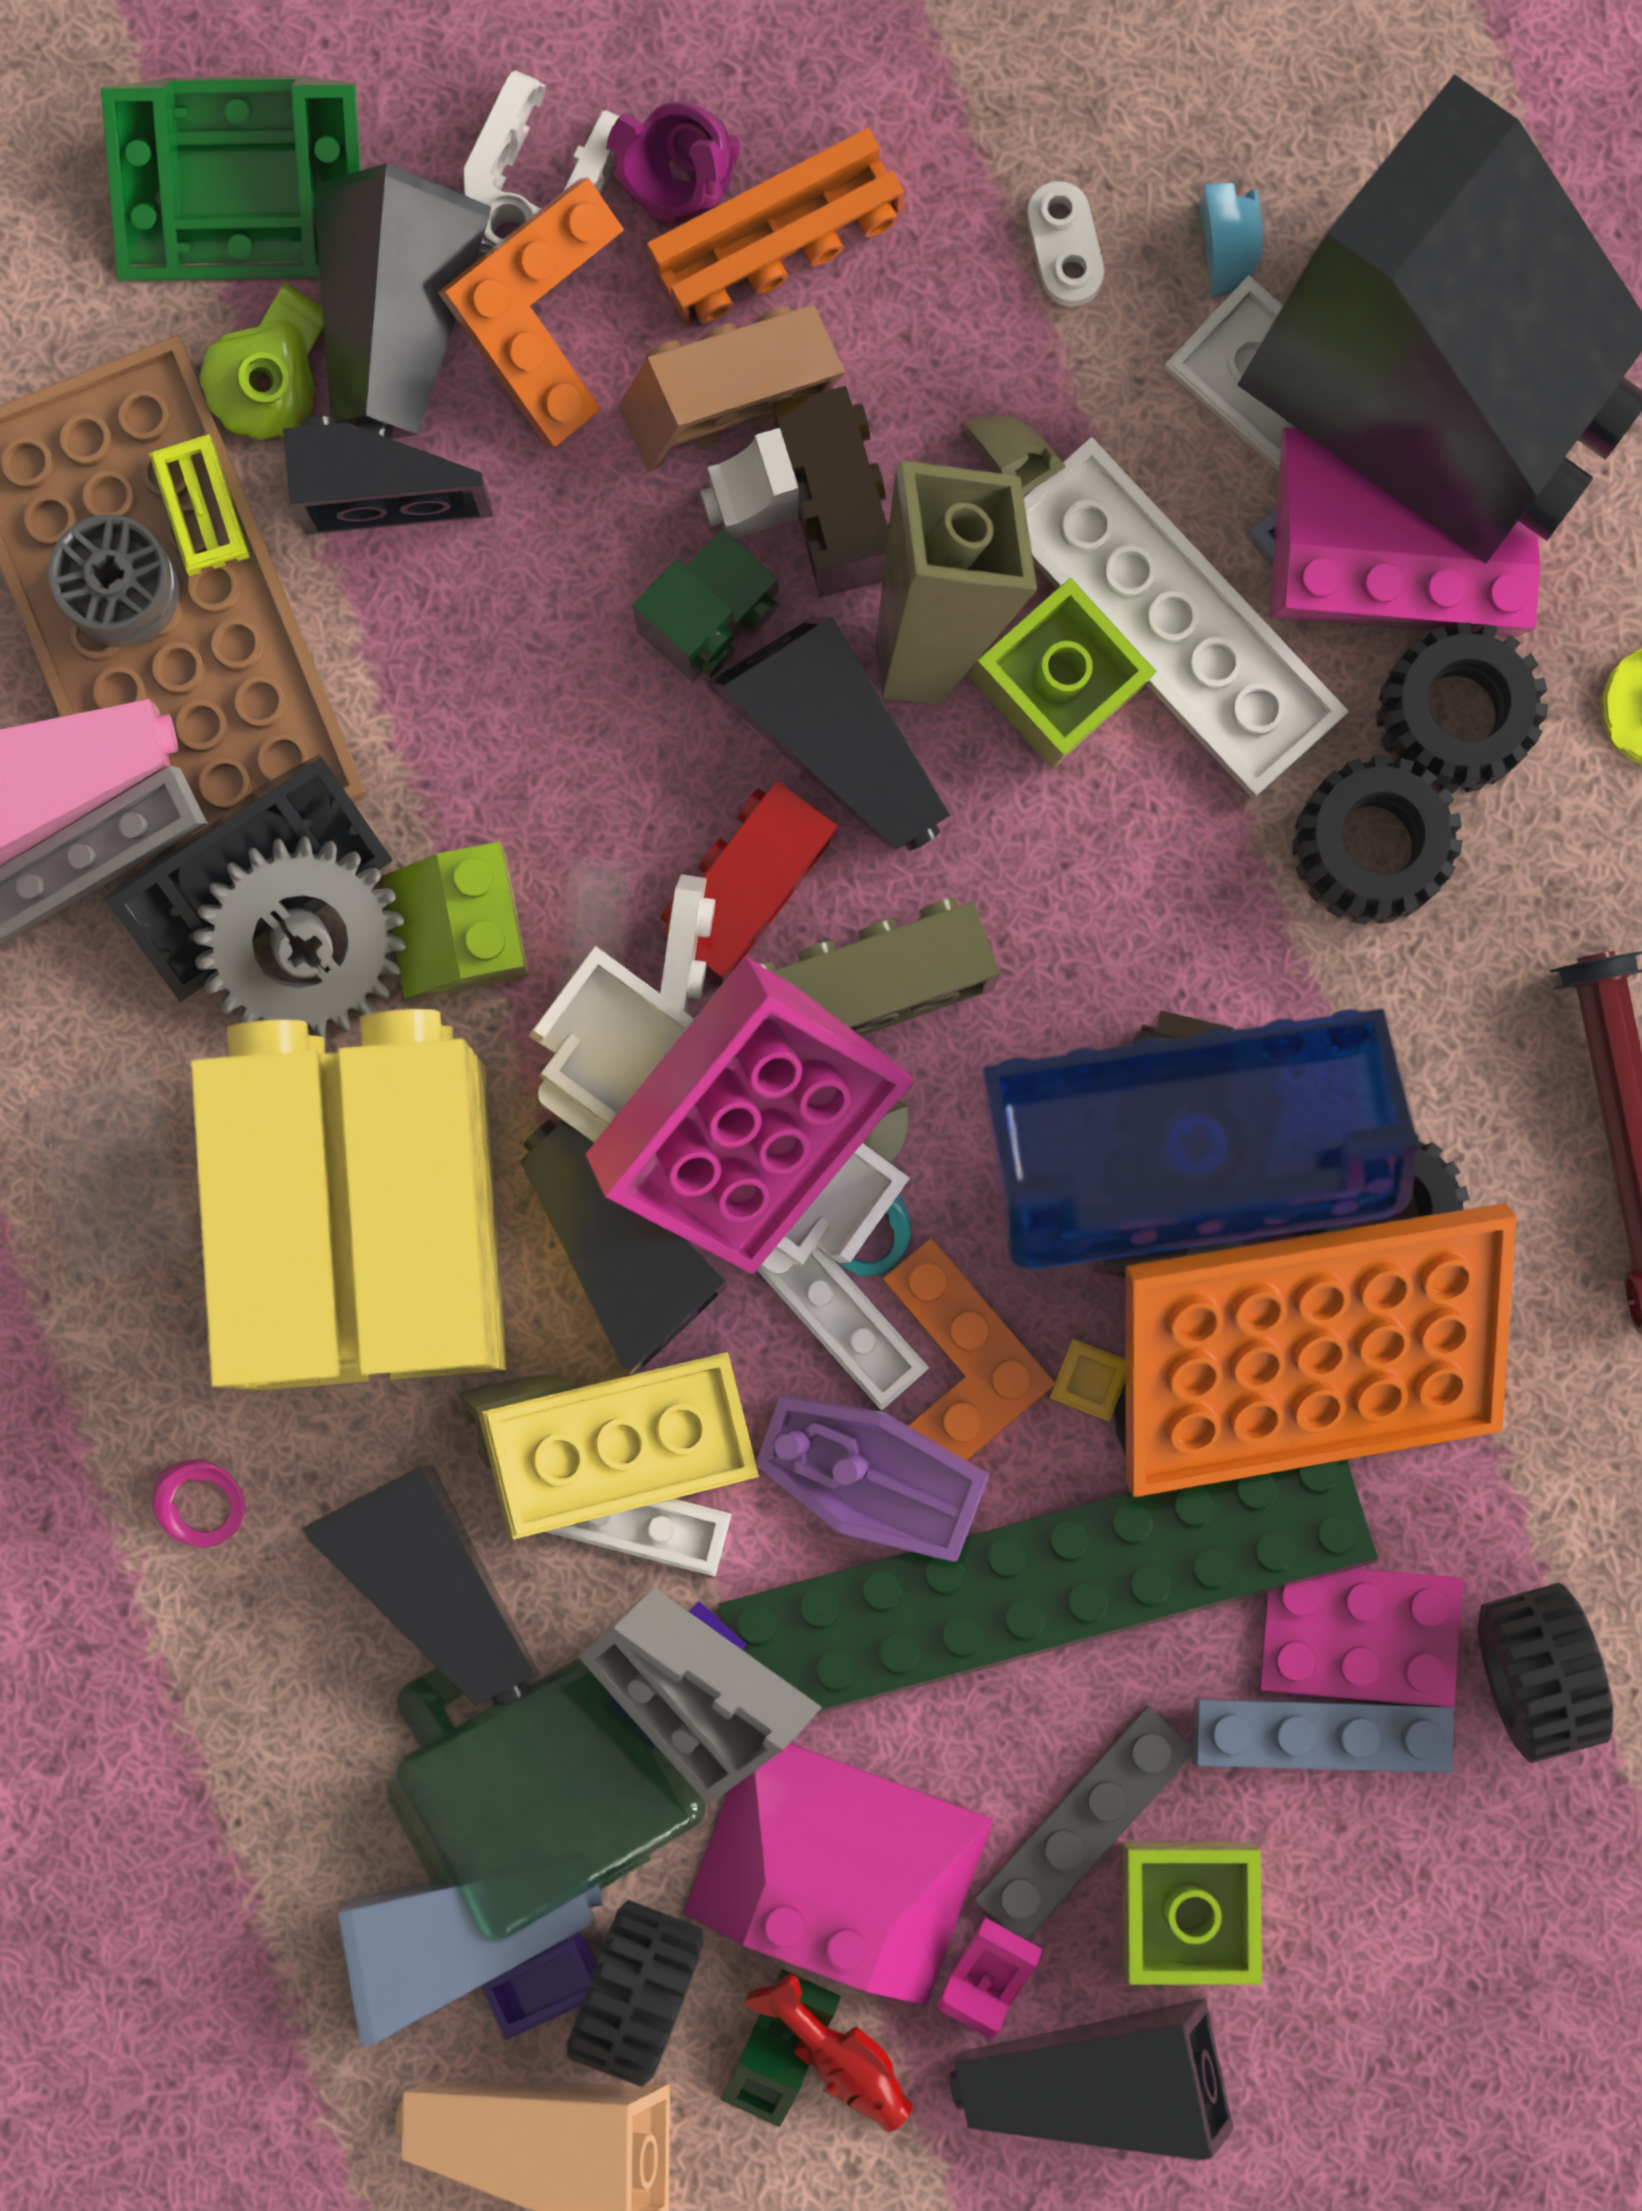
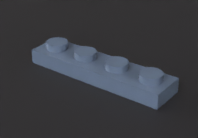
M1194 1698L1192 1764L1216 1767L1452 1773L1454 1707Z

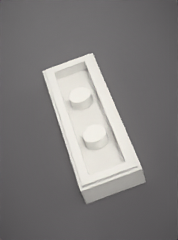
M815 1247L803 1265L797 1266L793 1264L784 1273L769 1272L761 1265L757 1269L761 1276L881 1411L929 1369L925 1362L839 1265L819 1248Z
M670 1499L544 1532L715 1577L732 1514L678 1499Z

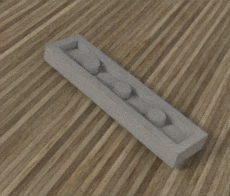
M174 766L164 768L0 866V946L207 825L208 823L181 768Z

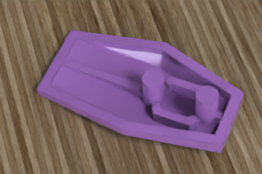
M788 1395L780 1396L756 1460V1466L837 1533L956 1562L960 1556L990 1475L885 1412Z

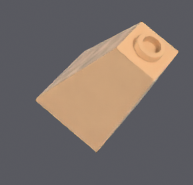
M425 2082L403 2092V2100L399 2103L396 2112L395 2128L398 2138L402 2140V2160L532 2211H668L670 2084H646L642 2088L634 2084Z

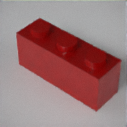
M777 780L767 793L760 788H757L752 793L736 817L743 825L729 843L721 838L718 839L698 867L699 870L705 873L702 878H707L704 898L715 899V910L710 937L698 936L695 960L706 962V972L722 984L752 949L838 834L837 824ZM674 897L660 916V919L667 924L661 931L665 942H668Z

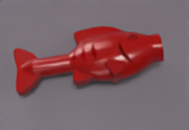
M793 1974L785 1976L772 1986L748 1992L744 2001V2005L747 2008L769 2017L779 2018L801 2039L797 2043L795 2054L805 2063L813 2066L815 2073L825 2084L823 2092L841 2100L859 2114L875 2121L886 2132L895 2131L906 2122L913 2110V2103L903 2093L900 2083L894 2075L893 2064L887 2053L860 2028L853 2027L844 2034L826 2027L799 2001L802 1995L797 1977Z

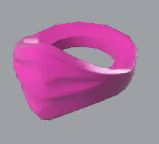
M196 1459L173 1464L163 1469L158 1474L154 1483L152 1505L158 1523L170 1537L186 1544L205 1548L220 1545L238 1532L246 1510L243 1491L231 1474L215 1463L205 1459ZM188 1478L197 1482L209 1480L220 1486L227 1493L230 1500V1514L226 1522L218 1529L210 1532L197 1531L180 1517L179 1507L172 1500L177 1488Z

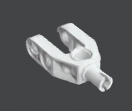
M516 70L507 78L464 167L465 196L491 206L489 221L475 261L503 240L494 234L500 225L507 222H515L522 225L542 209L529 203L528 200L519 194L501 191L507 178L501 174L506 164L513 165L530 129L525 123L533 106H541L545 93L544 84ZM607 110L601 111L600 117L585 147L583 148L578 145L573 156L575 168L564 190L579 178L589 177L601 195L613 165L609 163L613 151L606 149L607 139L612 126L620 117L619 115Z

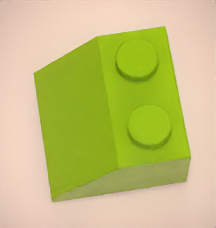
M500 841L437 853L381 876L383 888L392 889L396 897L392 903L386 905L387 910L399 912L404 918L403 925L391 928V932L401 937L406 944L405 950L395 951L397 964L401 969L400 980L405 1000L529 976L506 853Z

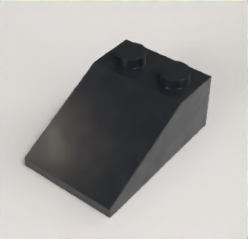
M310 417L301 420L299 427L283 429L290 506L306 535L493 516L492 503L482 472L347 422L338 423L337 419L333 417Z

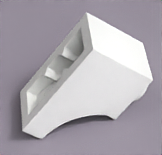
M780 428L755 435L753 442L745 450L720 464L707 467L710 488L700 490L710 527L722 524L724 531L735 539L799 519V488Z

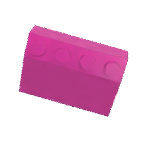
M1284 427L1282 429L1269 618L1432 631L1443 626L1446 632L1451 631L1456 623L1471 622V631L1478 632L1486 624L1498 628L1495 636L1506 637L1509 635L1517 637L1536 629L1540 578V555L1537 534L1518 521L1488 562L1484 563L1299 429Z
M745 956L585 1155L605 1197L737 1267L754 1274L914 1080L909 1073L795 985Z

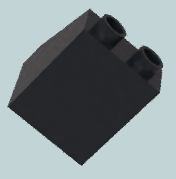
M1454 74L1327 230L1237 385L1484 563H1487L1518 521L1547 541L1594 478L1566 458V455L1576 441H1579L1606 460L1642 412V389L1624 377L1642 352V311L1519 119Z

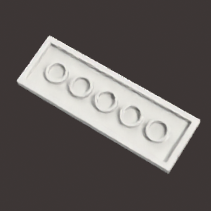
M1091 437L1063 462L1066 468L1034 488L1024 497L1033 564L1056 589L1070 577L1079 585L1157 671L1146 684L1149 689L1254 800L1344 719L1349 711Z

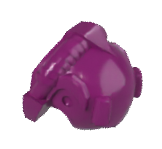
M681 101L665 103L657 107L643 124L625 113L622 114L611 128L606 149L613 151L614 164L612 165L613 175L616 176L617 182L620 183L621 187L639 206L641 205L648 211V217L677 226L718 206L731 182L733 169L739 155L740 141L736 135L728 134L723 122L713 113L700 106ZM673 160L679 167L695 172L692 179L685 181L672 177L669 163Z

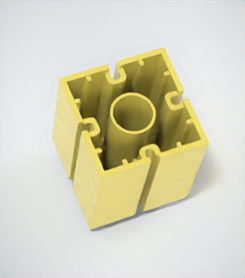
M411 1009L363 1015L360 1017L362 1047L339 1048V1053L326 1054L324 1037L308 1035L307 1022L298 1020H268L240 1023L226 1028L228 1057L191 1060L212 1387L260 1391L369 1382V1374L390 1373V1380L508 1371L486 1066L477 1055H474L473 1050L464 1039H454L453 1027L441 1025L439 1011Z

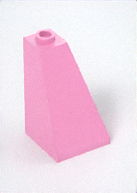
M150 699L0 729V866L164 768L171 766L168 754L178 752V744L170 714L160 716L159 709Z

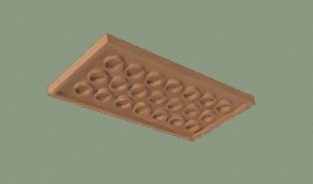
M175 335L0 405V567L60 717L150 699L159 709L160 716L170 714L178 744V752L168 754L170 765L181 768L208 823L182 840L201 831L225 815L256 788L319 754L353 803L369 797L212 412L208 409L205 394L200 387L199 379L180 335ZM210 434L250 558L237 561L235 558L226 561L225 566L215 569L210 566L201 569L202 573L189 576L183 564L149 453ZM202 452L192 455L219 545L230 544ZM179 460L167 463L195 553L207 551ZM103 514L120 515L130 518L143 525L152 533L172 561L179 579V601L168 625L154 638L130 647L103 645L81 632L57 604L49 585L48 568L50 557L61 536L81 520ZM124 574L120 575V579L123 580ZM158 854L124 873L125 879L129 878Z

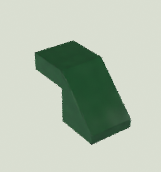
M781 1969L774 1983L793 1973ZM793 1974L797 1977L802 1995L799 2001L828 2027L835 2015L841 1996ZM759 2013L721 2100L780 2127L801 2089L809 2064L805 2063L795 2054V2048L801 2039L779 2018Z

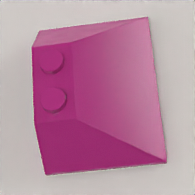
M789 1743L782 1752L728 1790L683 1914L743 1946L865 1992L927 2005L993 1819Z

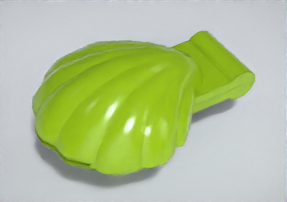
M285 282L258 327L221 335L220 341H216L208 346L199 376L200 387L204 391L208 409L216 417L220 418L224 428L235 435H248L259 441L276 436L284 437L283 429L299 427V422L308 418L314 409L313 396L316 395V390L307 355L324 327L322 305ZM263 372L271 381L270 390L267 392L259 390L255 383L256 378Z

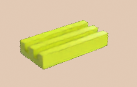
M210 434L150 452L149 456L187 574L189 576L202 573L201 569L210 566L214 569L225 566L226 561L235 558L237 561L250 558ZM202 452L230 544L219 545L192 455ZM179 460L207 551L198 554L195 553L167 464Z

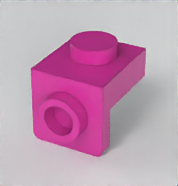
M985 1917L957 1959L939 2000L938 2009L990 2039L995 2038L1002 2027L1009 2006L1036 1968L1043 1949Z

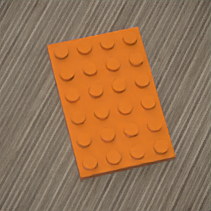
M1501 1203L1126 1266V1484L1133 1497L1502 1432L1516 1215L1508 1204Z

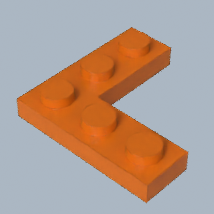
M589 177L579 178L437 292L545 447L549 448L558 446L601 410L530 307L624 231Z
M932 1238L927 1240L882 1279L965 1376L909 1424L910 1428L961 1458L968 1460L1056 1385Z

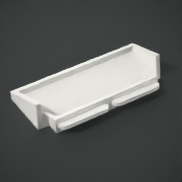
M595 946L528 1035L554 1054L539 1074V1077L543 1079L538 1089L540 1103L595 1143L692 1023L694 1018ZM862 1143L761 1266L772 1273H784L793 1264L797 1266L803 1265L815 1247L838 1263L851 1262L910 1178Z

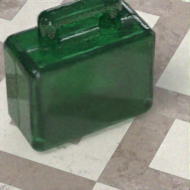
M579 1658L529 1685L527 1693L508 1704L498 1703L457 1727L452 1723L444 1707L457 1700L464 1693L438 1668L407 1683L398 1694V1710L420 1748L409 1753L399 1762L387 1781L385 1789L386 1799L430 1882L456 1886L479 1932L488 1940L495 1942L505 1941L598 1885L600 1891L649 1862L651 1855L693 1830L705 1815L706 1804L703 1798Z

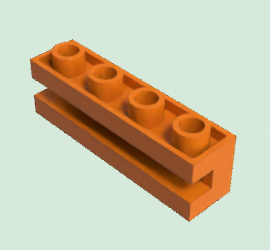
M869 127L648 242L649 262L684 325L690 323V308H693L701 324H708L720 319L733 308L734 304L726 289L748 279L756 295H764L785 283L789 275L781 263L783 259L803 250L810 265L813 267L822 265L835 258L844 248L836 232L857 221L867 238L875 237L890 229L899 219L896 212L903 211L904 190L893 170L886 172L880 161V147Z

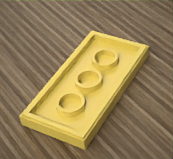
M728 1352L478 1413L509 1540L759 1477Z

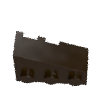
M847 386L774 403V425L776 429L780 428L799 488V521L819 598L883 582L889 523L886 522L881 501L886 500V493L878 463L869 464L863 444L864 441L871 440L863 404L852 405Z

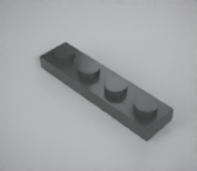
M1146 1705L974 1896V1900L1004 1928L1027 1940L1193 1754V1747Z

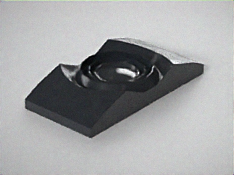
M319 754L256 788L225 815L201 831L163 850L115 888L105 899L179 1002H182L203 988L209 976L217 970H200L195 964V960L200 954L212 948L206 945H199L193 939V934L197 930L213 925L199 916L198 908L208 904L219 905L220 901L210 892V884L218 882L231 886L233 880L227 871V865L235 863L245 870L251 868L248 854L251 848H256L266 859L272 858L273 842L276 839H281L288 853L291 854L295 853L299 840L302 837H308L312 853L317 855L326 842L333 841L337 847V862L350 852H358L361 862L356 874L369 868L380 870L393 860ZM304 895L280 900L287 910L303 908L314 913L327 905L321 899ZM275 910L272 911L271 913L283 923L285 930L287 932L288 929L285 925L284 920L276 913ZM262 917L256 923L252 939L254 953L270 943L269 933L271 926Z

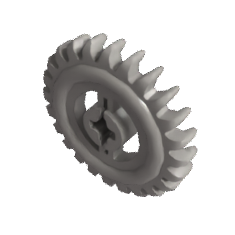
M302 837L297 844L295 853L291 854L288 853L282 840L276 839L273 842L272 858L266 859L256 848H251L248 851L251 868L248 870L235 863H229L226 868L233 880L231 886L218 882L211 883L209 886L212 895L220 901L219 905L208 904L198 908L199 916L213 925L199 929L193 934L195 943L212 947L196 958L195 964L200 970L217 969L205 982L206 992L213 994L219 990L228 989L220 1001L221 1012L229 1014L233 1009L243 1005L240 1023L255 1022L260 1017L264 1018L263 1021L307 1022V1025H311L316 1036H321L325 1039L327 1020L333 1019L344 1032L349 1033L351 1027L347 1011L350 1008L363 1015L371 1014L372 1010L364 997L367 993L375 994L385 999L389 997V991L386 985L379 979V974L398 976L401 973L397 962L386 956V953L396 950L403 951L406 948V944L401 937L387 932V930L395 926L403 925L404 918L402 914L396 911L382 910L387 904L395 900L394 891L389 888L371 891L380 880L381 874L377 868H369L356 874L361 862L358 852H350L337 862V847L333 841L326 842L316 855L312 853L308 837ZM304 895L321 899L336 909L344 922L346 942L341 958L336 961L332 957L333 947L331 938L324 923L317 914L303 908L287 910L280 900ZM275 910L284 920L287 929L293 936L298 935L305 941L311 939L318 961L309 951L304 952L298 946L291 948L283 923L271 913ZM262 917L271 926L269 933L270 944L282 970L294 977L307 978L317 975L319 978L312 981L293 983L279 980L265 971L254 956L252 943L258 920Z

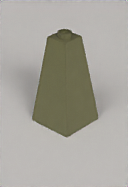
M901 460L895 471L875 641L882 699L940 705L1037 591L1020 476Z

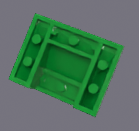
M307 76L180 77L101 88L118 281L320 277L319 263H317L319 256L314 202L315 187L317 183L361 171L356 83ZM303 262V263H271V264L181 265V264H203V263ZM166 264V265H152V266H131V265Z

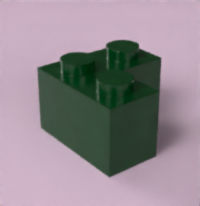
M721 529L686 566L675 559L632 604L637 632L692 683L702 672H705L709 677H713L733 656L735 648L730 645L733 639L746 626L752 632L758 630L777 609L778 603L773 597L778 593V579L729 534Z

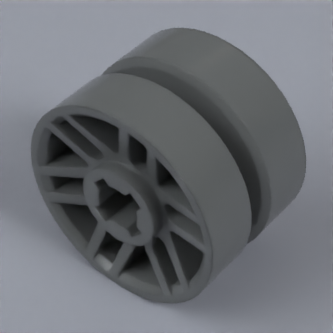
M113 514L88 517L70 527L61 536L52 551L49 561L48 578L53 597L63 612L90 639L111 647L135 646L154 638L172 619L179 601L178 575L172 561L152 533L140 523L130 518ZM121 574H124L123 580L120 579Z

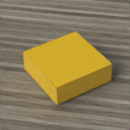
M1071 1339L1055 1380L1056 1385L1053 1386L1049 1399L1110 1422L1126 1380V1359Z

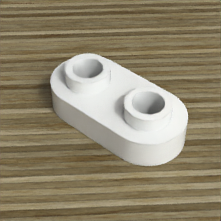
M1062 181L1047 183L1037 189L1032 195L1027 210V224L1041 283L1046 294L1056 303L1068 307L1081 306L1091 301L1098 294L1104 277V264L1090 206L1084 193L1073 184ZM1054 204H1062L1069 209L1070 215L1065 219H1055L1049 214L1048 208ZM1067 263H1077L1083 268L1084 275L1077 279H1071L1063 273L1062 267Z

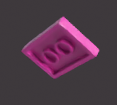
M1356 1568L1267 1592L1259 1690L1454 1707L1464 1578Z

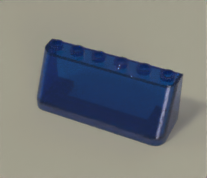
M1384 1008L1367 1011L1345 1009L1331 1016L1299 1021L1277 1019L1264 1026L1231 1031L1216 1028L1206 1030L1197 1036L1169 1040L1147 1038L1128 1046L1101 1050L1079 1048L1060 1056L1033 1060L1011 1058L998 1065L982 1067L983 1089L1009 1255L1012 1263L1021 1268L1043 1269L1376 1220L1401 1211L1409 1204L1412 1197L1419 1142Z

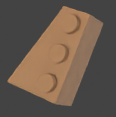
M815 305L791 311L790 306H780L761 315L754 324L737 329L734 323H726L705 333L700 341L681 346L679 341L674 340L653 348L645 355V362L624 394L618 407L649 472L664 465L662 460L670 449L693 439H696L699 448L703 449L718 442L715 432L752 421L754 426L773 418L774 403L831 390L845 371Z

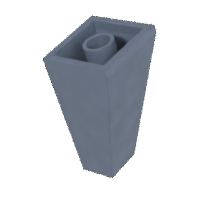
M583 1853L353 1897L338 1912L361 2046L372 2045L590 1926L594 1920L593 1907L604 1905L597 1866L585 1868Z

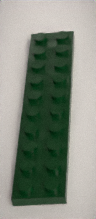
M1346 1459L1133 1497L1132 1493L1129 1492L967 1536L956 1562L911 1551L719 1603L723 1623L747 1644L743 1651L820 1705L822 1708L817 1712L816 1715L1275 1591L1310 1579L1315 1580L1376 1563L1378 1556Z

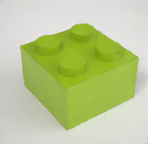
M1070 577L980 657L968 677L1053 769L1137 694L1157 671Z
M1122 1842V1972L1129 1985H1262L1261 1850L1252 1842Z

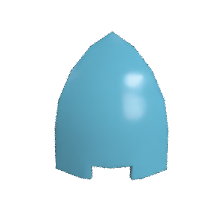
M1232 183L1205 184L1199 201L1212 298L1232 293L1248 275L1252 277L1263 255L1264 229L1258 191L1252 189L1246 193V196H1236L1235 184Z

